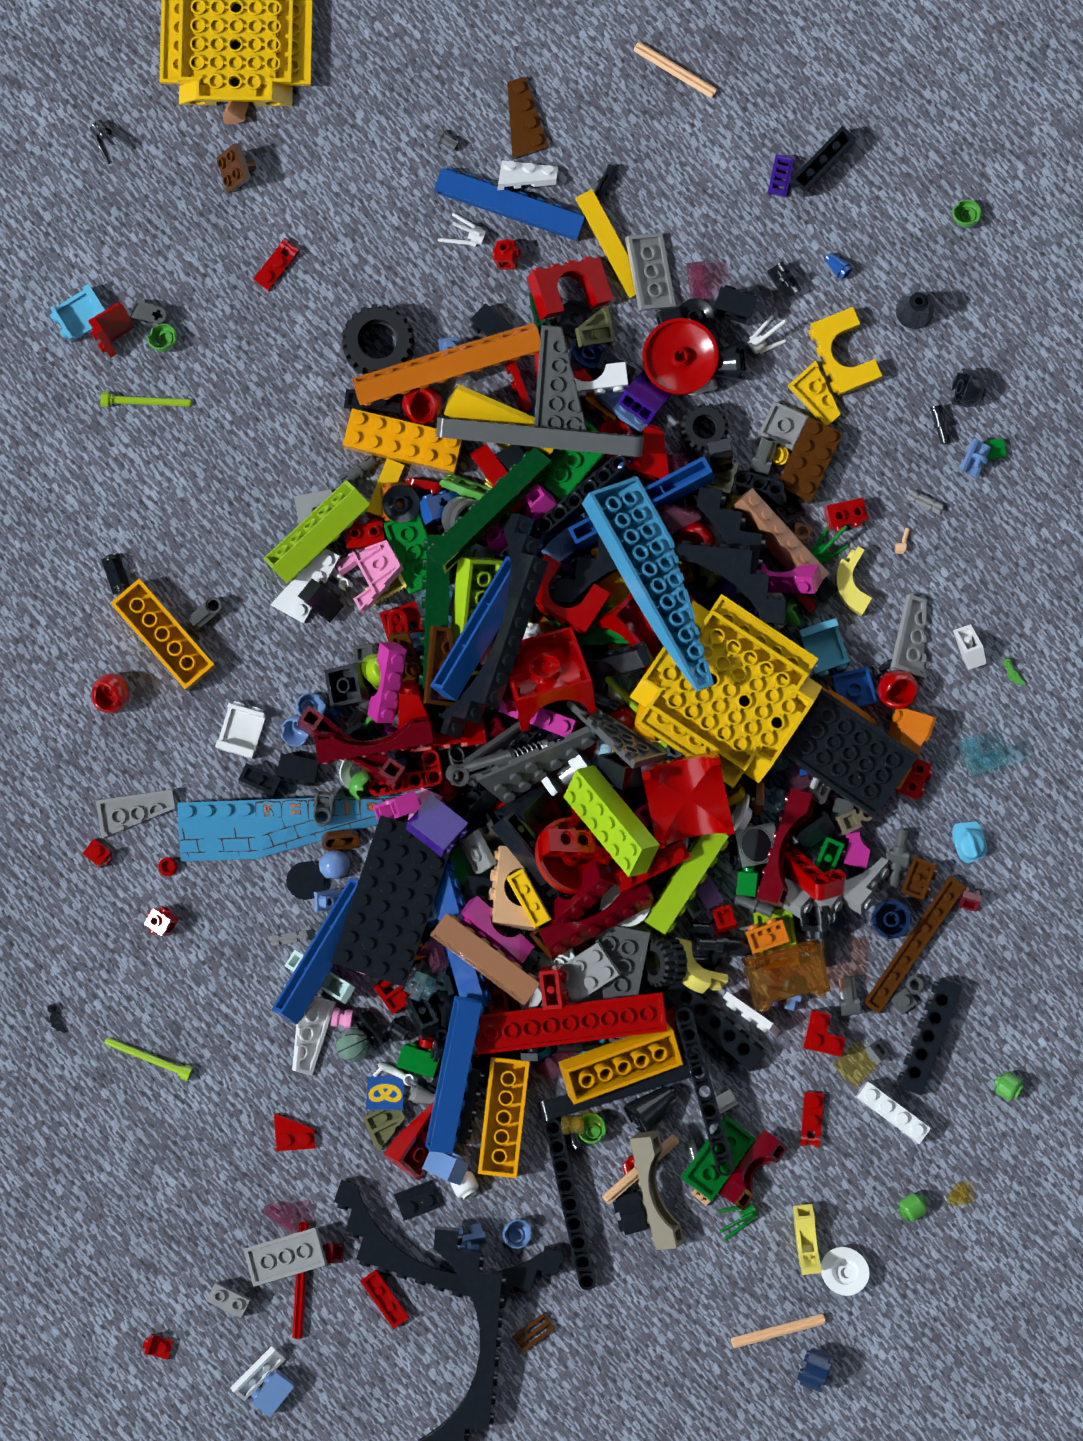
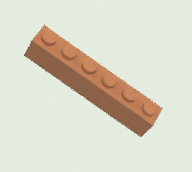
M753 488L743 494L730 507L733 511L743 513V518H746L745 524L753 533L763 534V540H766L765 546L787 571L793 570L800 565H819L822 580L829 574Z
M446 913L430 936L522 1005L527 1003L540 985L537 982V977L531 973H525L521 970L522 966L515 961H509L504 952L499 949H493L488 940L485 938L480 939L475 935V931L472 928L464 927L459 923L460 920L456 916Z

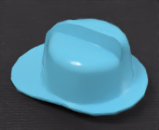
M977 822L955 824L952 836L960 859L966 863H971L985 857L987 843L980 824Z

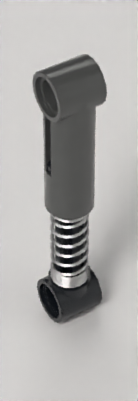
M550 733L545 740L537 742V744L533 743L532 746L527 745V747L523 746L522 749L518 748L511 751L506 749L462 764H452L446 770V777L455 786H464L467 782L476 780L475 775L479 773L485 775L491 772V768L497 765L499 768L503 767L513 758L536 748L538 750L548 747L547 743L555 742L559 739L562 741L565 737ZM461 771V776L458 779H454L455 773Z

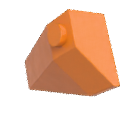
M909 709L895 710L890 724L889 735L917 755H920L919 749L924 741L927 742L929 740L936 718ZM911 768L906 773V775L904 776V778L899 783L896 789H900L902 787L904 781L906 780L908 774L911 771Z

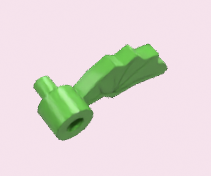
M1008 658L1004 659L1003 665L1008 667L1007 676L1009 681L1025 685L1018 672L1013 670L1012 661Z

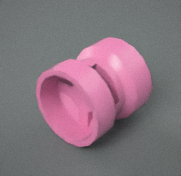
M334 1007L331 1026L343 1025L344 1028L350 1029L353 1010L347 1009L343 1011L338 1007Z

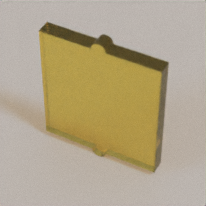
M857 1041L833 1064L842 1074V1078H846L855 1088L877 1066Z

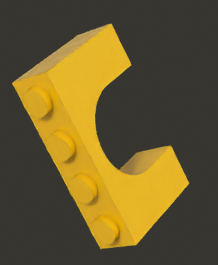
M853 307L811 323L810 330H808L811 340H815L818 346L815 348L818 357L824 360L823 369L825 374L830 375L832 382H830L831 388L834 393L837 392L838 396L882 378L875 359L855 367H845L833 358L831 344L834 339L860 326Z

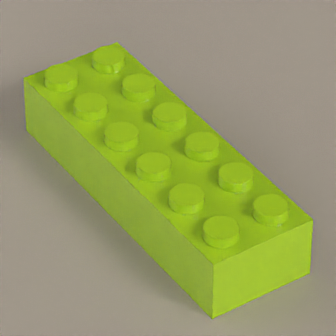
M345 480L263 559L286 584L289 581L295 580L298 573L312 563L313 558L321 555L330 542L336 541L344 529L351 527L354 520L368 510L370 503L354 486Z
M463 556L458 561L451 620L454 644L503 563L502 560L492 557ZM479 663L472 675H478L484 664L481 665Z
M595 765L576 769L564 795L565 800L628 877L647 873L660 844Z
M722 833L697 836L688 849L691 857L678 864L656 898V904L651 906L649 914L643 922L662 934L670 933L676 924L673 922L675 918L684 913L686 901L692 900L697 892L695 890L698 883L702 884L708 874L705 872L717 862L718 858L716 855L719 851L723 852L728 845L727 838L729 836Z

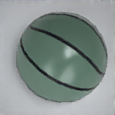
M346 1029L336 1040L338 1055L348 1062L361 1061L370 1049V1041L367 1035L360 1029Z

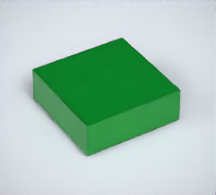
M1003 438L984 441V444L991 447L986 457L988 460L1007 457Z

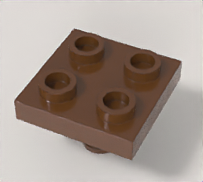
M234 143L216 157L227 193L234 192L251 179L249 172L256 170L254 160H245L240 143Z

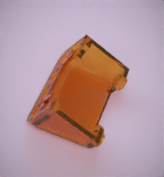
M815 940L796 943L741 959L754 1009L759 1010V1012L769 1010L773 1002L806 993L815 995V997H821L826 995V992L831 991L821 946Z

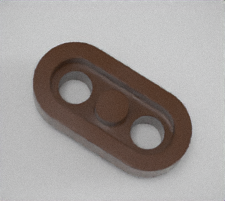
M352 829L329 831L323 834L321 838L322 847L328 851L354 849L360 844V835L356 830Z

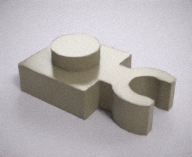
M851 809L837 816L836 819L843 835H846L863 827L860 821H870L872 817H865L863 815L864 812L860 809L858 813H856L855 809Z

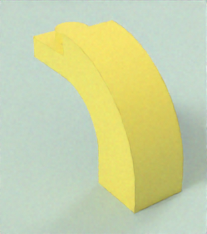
M858 546L856 550L852 549L846 559L850 560L849 562L841 559L836 571L835 582L842 602L851 611L862 616L872 598L861 592L853 581V570L864 552V549Z
M675 938L684 946L688 961L686 976L681 983L702 994L708 988L720 991L728 982V975L709 971L701 967L693 957L691 941Z
M812 1204L793 1206L797 1252L802 1275L822 1273L816 1240Z

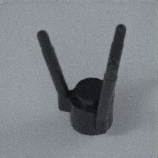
M101 119L91 125L90 130L93 132L91 136L96 141L107 164H110V160L99 138L101 140L106 139L111 145H114L113 140L109 137V131L132 149H136L135 145L111 128L108 123L104 124Z

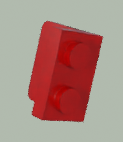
M121 302L114 304L88 320L93 329L90 333L95 341L99 340L98 347L102 353L106 352L110 358L117 355L111 342L134 328V324Z

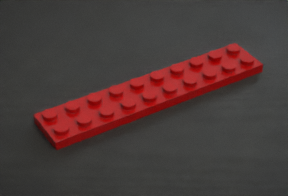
M663 992L566 1004L561 1009L543 1010V1007L485 1014L479 1017V1033L475 1036L474 1043L476 1044L474 1055L667 1031Z

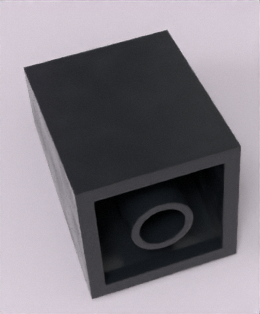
M534 786L495 811V815L499 820L502 816L515 809L537 837L547 825L563 818L554 796H551L545 786Z

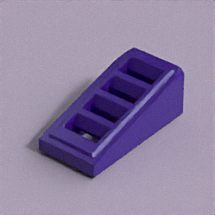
M775 155L767 194L786 197L794 161L793 157ZM778 162L789 164V166L778 165ZM776 169L786 171L787 174L777 173ZM774 178L786 179V181L781 182L774 180ZM773 185L782 186L784 190L773 188Z

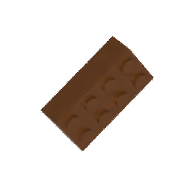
M808 417L779 479L784 484L786 494L805 503H811L843 432Z

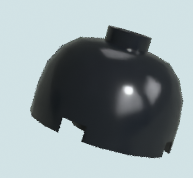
M963 368L961 369L963 372H958L953 381L952 390H956L954 399L951 398V402L953 405L968 408L976 405L984 398L986 389L984 388L982 377L977 372Z

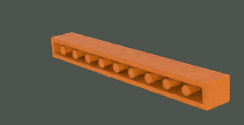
M534 323L354 377L352 382L359 404L371 405L376 400H387L399 393L407 394L412 389L426 388L431 383H442L454 376L462 377L467 372H478L490 365L498 366L503 361L517 360L520 356L526 354L534 355V353H538L540 350L538 328Z

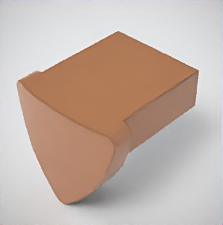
M228 102L223 114L224 123L238 124L244 122L249 102Z

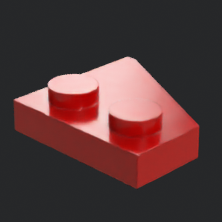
M274 1114L276 1152L315 1149L313 1128L279 1114Z

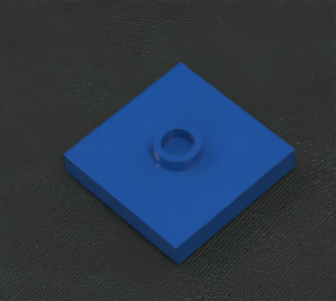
M869 666L831 675L835 693L849 700L857 707L862 708L878 704Z

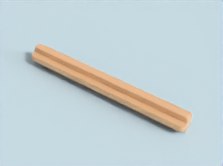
M638 42L635 45L634 52L710 98L716 94L717 89L643 43Z
M671 1134L661 1143L663 1150L658 1161L679 1144V1140L675 1135ZM635 1167L602 1195L607 1204H611L639 1179Z
M818 1314L731 1338L733 1348H738L820 1326L826 1323L823 1314Z

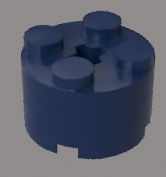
M887 900L878 904L870 916V924L873 931L884 939L901 937L910 927L909 910L899 901ZM893 915L895 923L888 924L886 916L890 917Z
M812 1348L811 1351L807 1350L804 1361L807 1362L805 1369H800L797 1377L800 1385L822 1393L823 1389L820 1386L821 1384H826L832 1367L829 1361L830 1359L834 1360L835 1356Z

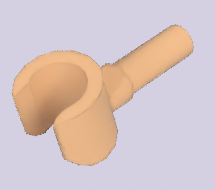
M905 528L902 543L896 542L895 553H905L906 542L910 532L909 528Z

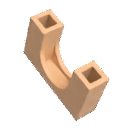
M499 846L492 854L497 864L494 865V869L491 870L490 881H493L492 888H490L488 899L491 900L490 907L492 908L490 915L491 923L494 926L534 931L537 928L534 929L523 907L512 903L506 896L504 889L505 880L509 873L524 867L507 846Z

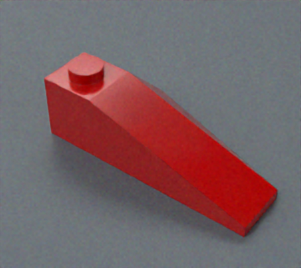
M483 716L480 725L466 722L461 740L437 733V738L433 740L432 744L423 748L418 746L410 747V752L437 749V746H441L444 749L456 746L457 743H460L461 747L485 744L487 742Z
M434 1101L394 1138L383 1154L395 1166L418 1181L426 1171L422 1168L429 1153L425 1144Z

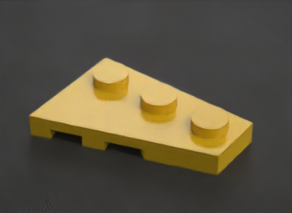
M814 361L787 387L821 423L829 426L841 414L832 394L828 390L817 362Z

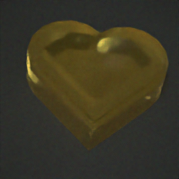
M962 1182L956 1183L953 1186V1191H950L946 1196L947 1202L953 1206L970 1204L967 1185Z

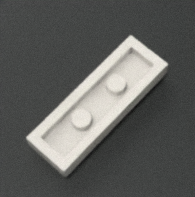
M271 1346L230 1389L245 1401L255 1388L264 1382L263 1379L269 1371L273 1372L275 1368L277 1369L286 1360L285 1357Z

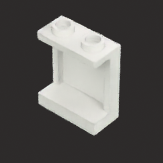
M240 702L228 703L226 717L215 748L254 759L266 714L262 713L263 709L252 706V709L244 708L245 704Z

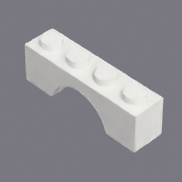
M626 363L606 364L603 374L594 381L583 382L575 378L579 397L587 396V393L593 392L594 395H601L609 390H613V392L625 391V388L628 387Z
M867 1081L855 1096L917 1144L921 1143L931 1129Z

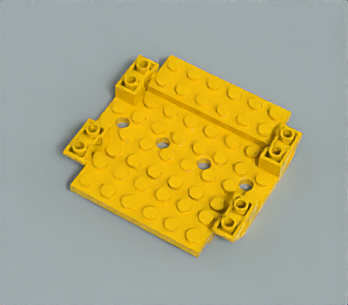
M161 0L159 83L180 85L179 105H217V102H254L255 106H292L293 87L291 86H311L313 0ZM234 4H239L242 7L237 13L231 11V7ZM233 41H239L241 46L239 49L234 50L230 47V44ZM238 78L240 83L238 86L233 87L229 84L230 80Z
M722 594L710 612L693 601L691 605L695 616L694 622L700 633V643L704 647L705 661L708 662L711 674L717 677V683L696 692L663 646L630 695L631 699L645 707V710L635 724L685 757L717 750L724 783L731 788L735 787L743 773L757 783H760L807 714L822 688L821 685L807 677L818 658ZM741 696L749 698L750 703L748 706L743 707L740 705L739 698ZM778 717L781 719L782 726L780 728L772 726L771 721L773 718Z

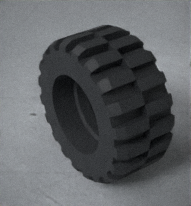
M372 304L371 308L362 307L359 313L355 312L352 314L351 320H347L346 328L342 332V347L347 362L358 374L364 375L412 360L413 350L415 349L412 326L407 321L405 315L400 314L399 310L394 307L390 309L388 305L383 304L382 307H378L377 304ZM374 326L390 328L396 336L394 351L387 357L380 359L367 356L361 348V337L367 329Z

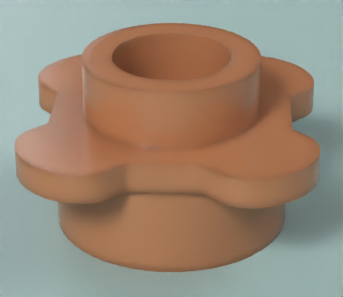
M800 522L796 523L793 534L804 544L810 541L809 535L813 528Z

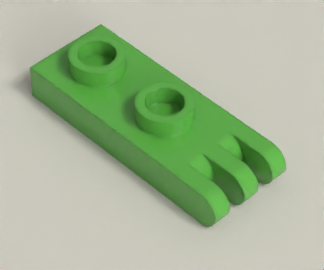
M451 473L440 481L442 487L455 491L461 496L474 498L476 501H479L487 490L492 489Z

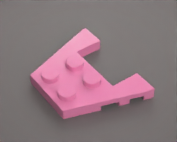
M387 540L368 546L362 552L349 553L348 557L339 558L336 564L342 575L357 565L362 571L370 587L353 599L363 614L404 570Z

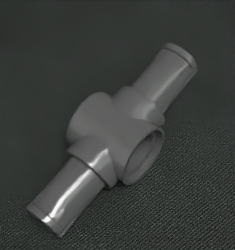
M897 830L895 844L892 846V849L890 848L888 854V869H890L887 886L899 888L901 872L907 868L909 852H907L908 849L906 848L909 831Z

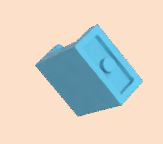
M89 284L82 287L83 291L55 308L53 306L50 308L53 312L50 316L55 324L60 323L63 328L60 332L65 340L69 338L71 342H74L92 331L93 329L88 320L105 310Z
M836 618L799 630L798 633L804 649L818 658L815 663L818 667L812 671L813 675L818 674L821 677L829 674L831 669L836 668L839 671L848 667L847 664L851 661L847 656Z

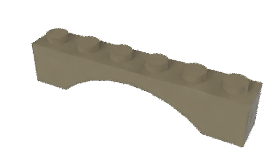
M659 1131L637 1133L630 1138V1149L634 1155V1167L638 1172V1184L642 1189L643 1204L648 1215L647 1222L652 1232V1242L655 1244L656 1250L678 1248L684 1242L681 1225L664 1205L657 1188L656 1167L663 1150Z

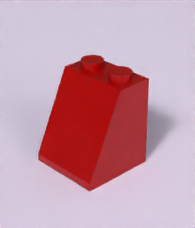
M654 425L645 426L642 434L644 437L643 454L641 457H635L631 476L656 482L669 475L664 432L660 431V427Z
M415 680L401 681L398 729L411 718L429 715L433 740H436L437 732L433 731L437 719L431 705L423 703L424 690L422 685L416 683Z

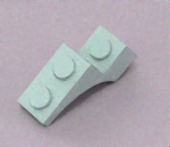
M294 950L285 967L294 972L304 955ZM329 971L320 989L346 1004L355 987Z

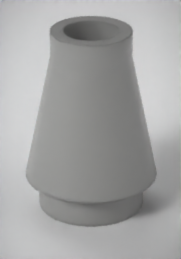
M418 1084L417 1086L412 1085L408 1100H411L412 1103L431 1104L434 1101V1092Z

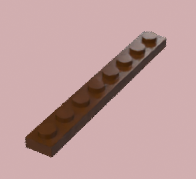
M951 876L947 878L865 998L863 1004L878 1014L881 1012L966 886Z

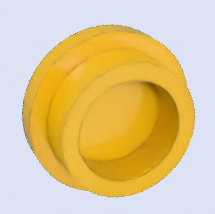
M783 446L776 447L772 461L777 465L786 464L789 460L788 449Z

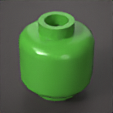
M1009 1072L1004 1073L1003 1076L998 1075L994 1082L996 1094L1008 1101L1018 1099L1024 1089L1022 1079Z
M911 1193L899 1202L900 1208H898V1211L905 1221L915 1222L927 1213L925 1205L928 1203L921 1194L918 1196L915 1193Z

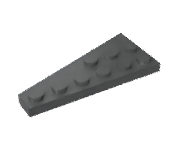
M574 700L567 701L566 706L631 768L634 769L666 759L667 752L596 707V712L589 714L587 708L582 703Z

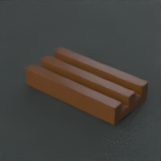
M542 1313L512 1337L522 1351L525 1352L555 1328L546 1315ZM541 1319H544V1323L539 1325L537 1328H535L521 1340L518 1338V1336L527 1331ZM546 1325L549 1326V1328L546 1331H544L534 1340H532L525 1346L523 1345V1343L526 1340H528L530 1337H532Z

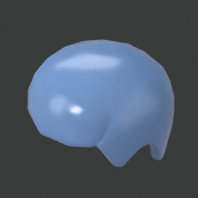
M305 693L300 696L295 706L299 717H301L308 706L321 714H324L326 704L322 701L321 696L314 693Z
M290 716L282 724L283 731L281 737L286 744L292 747H300L310 736L298 728L299 716Z
M338 850L325 853L319 861L320 872L326 878H343L348 874L351 867L348 855Z
M514 1219L509 1221L503 1229L505 1244L514 1249L526 1247L532 1239V1227L525 1220Z

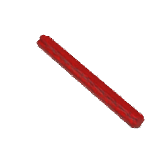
M299 1222L298 1232L309 1229L308 1222ZM306 1272L296 1274L292 1328V1338L302 1339Z

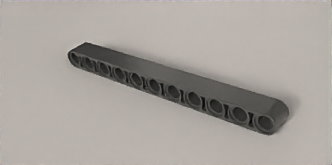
M437 417L436 437L635 457H641L643 454L644 437L638 435Z

